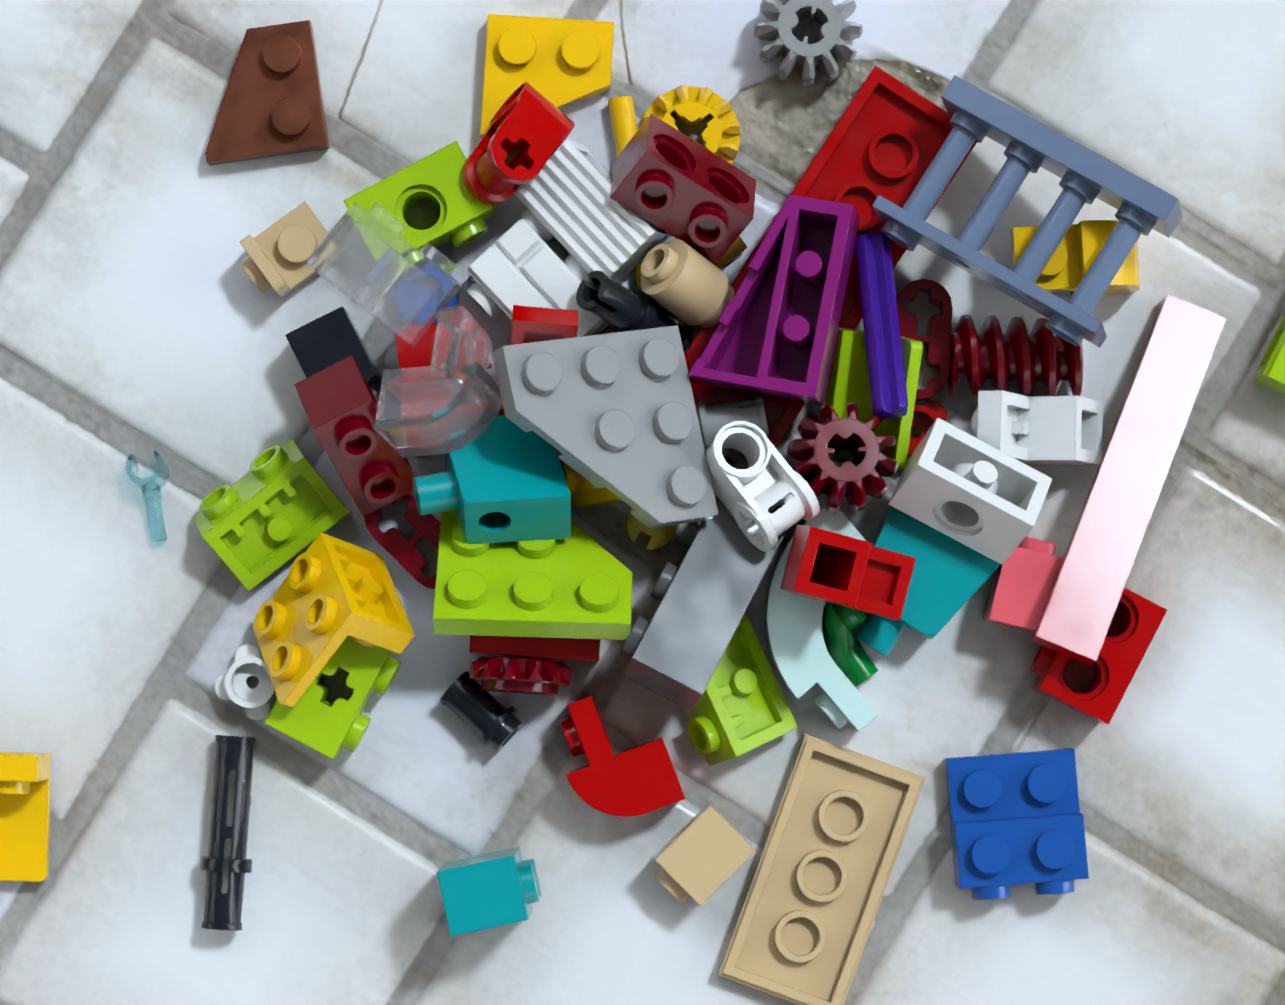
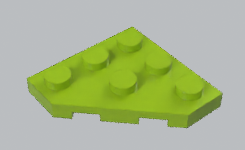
M456 509L441 512L433 632L434 634L627 640L628 636L631 635L633 572L572 521L571 537L471 544L464 540Z

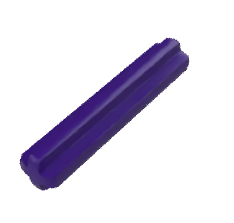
M882 233L864 234L855 241V254L873 415L879 414L880 419H895L906 415L908 411V398L890 239Z

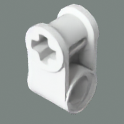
M734 421L723 426L705 451L714 493L733 515L743 534L759 550L764 552L772 550L778 544L777 537L799 520L809 521L819 514V502L809 484L790 467L769 441L765 432L758 426L746 421ZM733 448L745 455L749 468L736 469L731 467L725 461L722 449ZM778 506H782L781 508H779V509H778L777 511H775L774 513H770L771 511H773V510H774L775 508H777Z

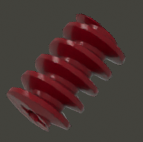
M962 315L951 337V364L948 379L949 394L953 395L960 377H966L972 396H978V391H981L986 378H992L995 390L1007 391L1011 379H1017L1022 395L1029 397L1037 380H1043L1047 396H1056L1062 381H1068L1072 395L1080 396L1084 364L1082 342L1079 346H1075L1057 335L1054 336L1053 332L1045 326L1048 322L1047 318H1038L1030 335H1028L1022 317L1011 318L1005 334H1003L996 316H987L980 332L977 333L972 317L970 315Z

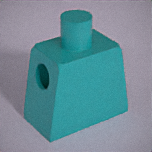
M505 415L449 433L444 439L446 471L413 477L412 479L419 515L423 516L456 509L464 540L471 544L551 540L571 537V494L556 448L533 430L526 433L505 417Z
M888 505L872 546L915 557L916 561L900 621L869 614L855 637L885 657L889 656L907 627L926 639H933L994 573L1000 564Z

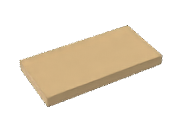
M804 733L720 964L718 975L799 1005H844L926 778Z

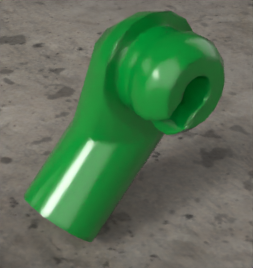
M826 603L822 614L823 639L826 648L835 664L856 687L879 671L851 631L855 626L865 621L867 614L844 606Z

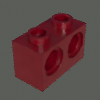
M650 114L615 159L610 198L674 238L684 241L694 250L717 263L753 220L756 179L653 114Z
M352 355L294 384L316 436L363 517L413 492L412 479L415 475L409 461Z

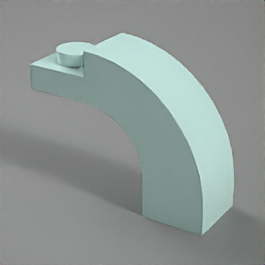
M826 505L819 511L816 517L804 524V526H812L866 541L840 509L836 513H829ZM792 537L776 562L767 588L765 630L770 655L782 681L794 698H800L816 684L823 693L814 701L833 724L840 729L849 722L856 731L860 732L879 715L839 669L828 653L822 634V614L825 602L780 589L793 541Z

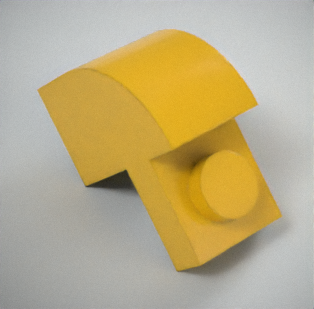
M1119 220L1080 221L1078 224H1072L1035 284L1048 292L1070 291L1072 296ZM1040 226L1013 227L1010 230L1012 270ZM1138 240L1103 295L1135 293L1140 289Z

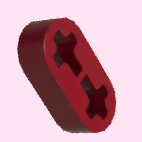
M920 279L904 286L896 297L900 336L921 341L923 345H926V364L929 367L937 368V378L927 380L925 389H917L915 400L917 402L929 400L938 395L948 383L951 364L953 310L951 297L942 285L933 280ZM918 292L928 293L929 303L939 305L940 314L932 315L928 319L927 336H917L916 315L906 313L905 304L913 303L918 296Z
M407 494L390 503L396 506L404 501L409 506V509L404 514V518L417 531L410 540L393 527L385 533L382 532L378 525L384 517L379 510L364 516L366 528L371 536L419 583L427 588L435 589L436 573L431 577L425 574L423 569L427 566L428 560L415 546L424 538L433 548L438 550L441 522L432 514L420 516L415 497L411 494Z

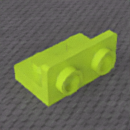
M293 439L286 442L283 446L273 445L262 451L252 461L250 465L251 471L232 486L224 484L211 491L199 506L200 511L193 517L202 537L248 591L314 541L320 532L324 533L349 513L345 504L308 461L301 448Z
M746 611L692 712L683 708L689 721L688 733L691 742L697 751L704 755L710 766L742 755L798 728Z

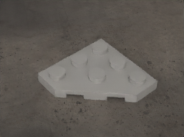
M678 325L506 345L492 352L505 417L526 433L533 430L560 451L559 459L598 489L605 486L631 506L630 514L651 529L704 521L719 515Z

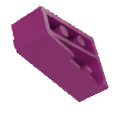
M788 195L749 265L750 270L731 304H727L718 321L720 323L700 358L696 359L688 375L699 384L820 406L824 405L860 222V216L853 205Z

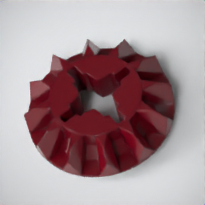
M480 657L471 663L469 679L481 681V690L558 695L559 686L572 685L571 669L563 662Z

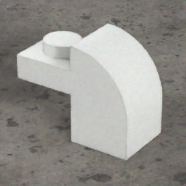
M1003 390L978 391V408L973 413L971 423L972 435L1026 465H1099L1102 458L1103 402L1081 396L1029 397Z

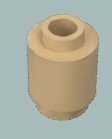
M673 239L664 244L656 245L647 253L641 264L640 286L642 291L687 325H699L702 328L715 326L719 323L718 320L727 304H731L735 296L733 287L729 285L727 275L680 239Z

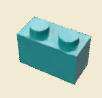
M520 847L446 862L437 871L451 937L526 921L532 912V903L539 902V897L542 896L534 858L522 861Z

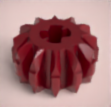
M855 402L848 403L842 419L838 417L835 409L830 404L821 406L818 412L819 422L804 417L797 427L803 439L791 440L787 447V454L793 459L800 461L791 468L800 474L804 480L811 481L809 486L816 498L820 492L828 495L826 508L829 513H836L843 497L846 498L849 506L855 512L862 511L867 504L866 494L881 499L888 489L882 477L893 476L898 468L897 461L884 455L894 448L896 444L895 436L888 434L875 436L874 433L882 419H880L879 414L869 416L865 423L858 421L859 410ZM844 449L851 452L854 456L852 461L843 463L841 467H838L831 461L833 454L838 455Z

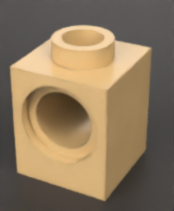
M707 803L655 855V861L663 868L655 877L681 904L691 896L702 906L756 851L710 803Z

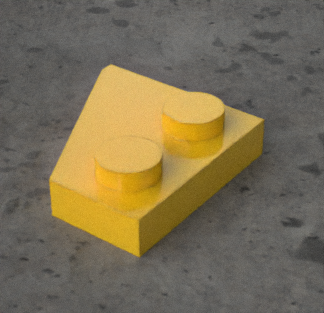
M488 14L480 129L481 138L489 129V123L495 113L525 81L531 84L559 110L574 101H583L611 89L614 22Z

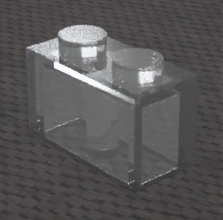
M354 201L306 264L414 348L460 290L459 282L450 276L457 268V265L427 242L420 251L399 236L406 226L379 204L374 203L371 209L366 211Z

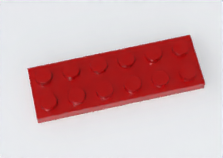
M875 65L791 195L853 205L860 216L856 239L864 234L882 233L881 229L884 224L881 223L873 209V203L880 195L903 208L953 127L949 124L952 117L948 115V112ZM977 142L973 143L965 158L961 162L960 166L956 170L955 174L953 175L948 185L944 189L943 193L945 192V190L947 189V187L949 186V184L951 183V181L953 180V178L955 177V175L957 174V172L959 171L962 164L964 163V161L966 160V158L968 157V155L970 154V152L972 151ZM774 220L732 282L731 286L734 289L735 295L750 270L749 265ZM890 240L894 269L907 249ZM855 248L839 328L855 329L862 318ZM719 323L710 328H702L685 353L688 374L696 359L700 358ZM689 376L696 406H698V401L704 400L705 406L760 395L699 384ZM762 395L769 431L767 438L777 448L805 403Z

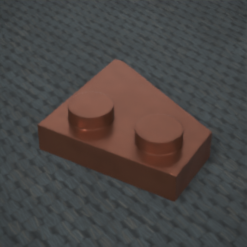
M310 20L247 29L205 151L206 162L211 166L329 149L313 27Z

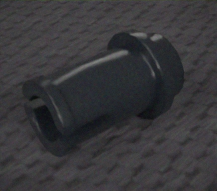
M465 671L446 690L440 702L444 706L447 705L482 737L479 741L482 747H486L489 744L496 751H499L515 735L523 723L515 716L517 709L514 706L508 709L505 708L488 691L481 690L480 684L475 680L469 679L470 673Z

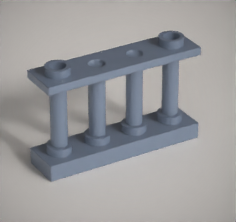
M954 75L941 96L948 115L952 117L949 124L953 128L905 205L901 208L880 195L872 205L881 223L884 224L881 229L882 234L910 251H914L917 244L925 247L1049 318L1045 326L1063 340L1079 346L1082 340L1085 339L1100 348L1107 336L1102 322L1091 316L1093 310L1141 234L1148 236L1153 229L1168 238L1170 237L1182 218L1179 199ZM986 136L1006 147L1004 155L1007 157V160L962 232L955 239L925 220L973 143H982ZM1042 167L1062 178L1059 186L1063 190L1013 270H1010L980 253V250L1029 172L1037 173L1039 168ZM1098 198L1117 209L1115 217L1119 221L1071 298L1066 302L1036 285L1035 282L1085 203L1092 204Z

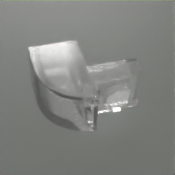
M464 306L439 309L431 366L383 370L374 429L402 457L438 455L461 449L476 440L491 425L501 408L502 397L499 385L485 370L492 361L490 336Z

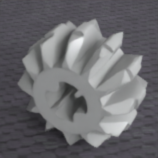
M763 0L759 10L771 21L756 24L754 26V37L772 42L760 51V59L763 63L782 56L784 60L780 64L777 77L781 80H786L791 75L794 66L802 68L801 81L803 86H812L816 66H819L823 75L828 80L836 79L839 70L834 58L842 62L852 63L857 51L846 41L860 38L863 32L861 24L843 21L855 12L857 5L854 0H844L837 5L832 3L834 0H781L782 4L774 0ZM808 19V26H811L814 20L822 26L816 43L807 44V36L804 37L802 42L797 40L794 35L797 31L798 20Z

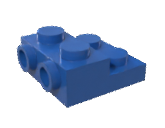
M1074 748L945 758L954 876L957 887L960 889L971 888L972 899L988 900L1011 897L1010 885L1035 883L1036 894L1050 895L1074 892V880L1089 879L1084 815L1080 813Z

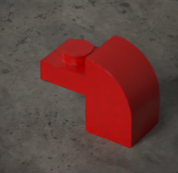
M796 525L780 589L822 602L900 621L916 558L872 546V543L812 526Z
M590 695L567 705L571 717L560 721L573 757L585 753L589 764L567 772L566 777L573 790L584 802L598 811L609 815L633 817L655 811L685 799L662 736L614 754L593 696Z

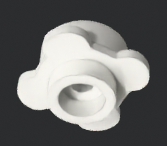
M251 644L242 645L235 651V662L229 667L226 675H221L216 679L215 692L220 699L225 701L232 700L235 704L245 708L248 718L261 720L266 718L271 712L270 703L276 693L260 649ZM250 676L258 678L259 684L256 688H250L247 685V680Z

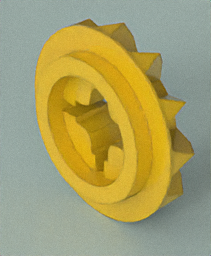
M680 85L675 89L658 95L642 117L641 126L650 114H653L676 130H678L675 126L676 121L672 117L674 114L680 121L684 119L689 125H694L698 121L703 122L709 117L711 120L706 124V129L701 134V139L705 144L704 147L730 164H733L740 146V124L730 103L708 87Z

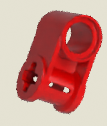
M525 81L495 113L489 123V129L465 160L462 167V179L466 189L475 199L483 204L497 205L505 202L515 193L520 184L528 183L540 173L547 160L569 136L575 123L531 84Z

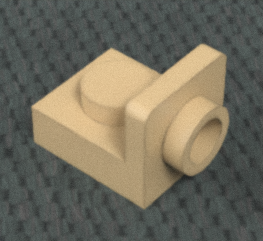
M304 201L255 238L249 234L242 239L240 244L249 256L239 263L261 293L273 287L276 293L282 299H285L344 256V253Z

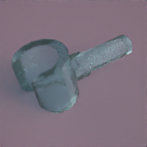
M154 450L157 469L152 476L140 478L138 476L139 468L136 457L130 454L126 460L125 469L130 479L142 490L151 542L167 540L161 505V487L166 484L169 478L168 465L162 456Z

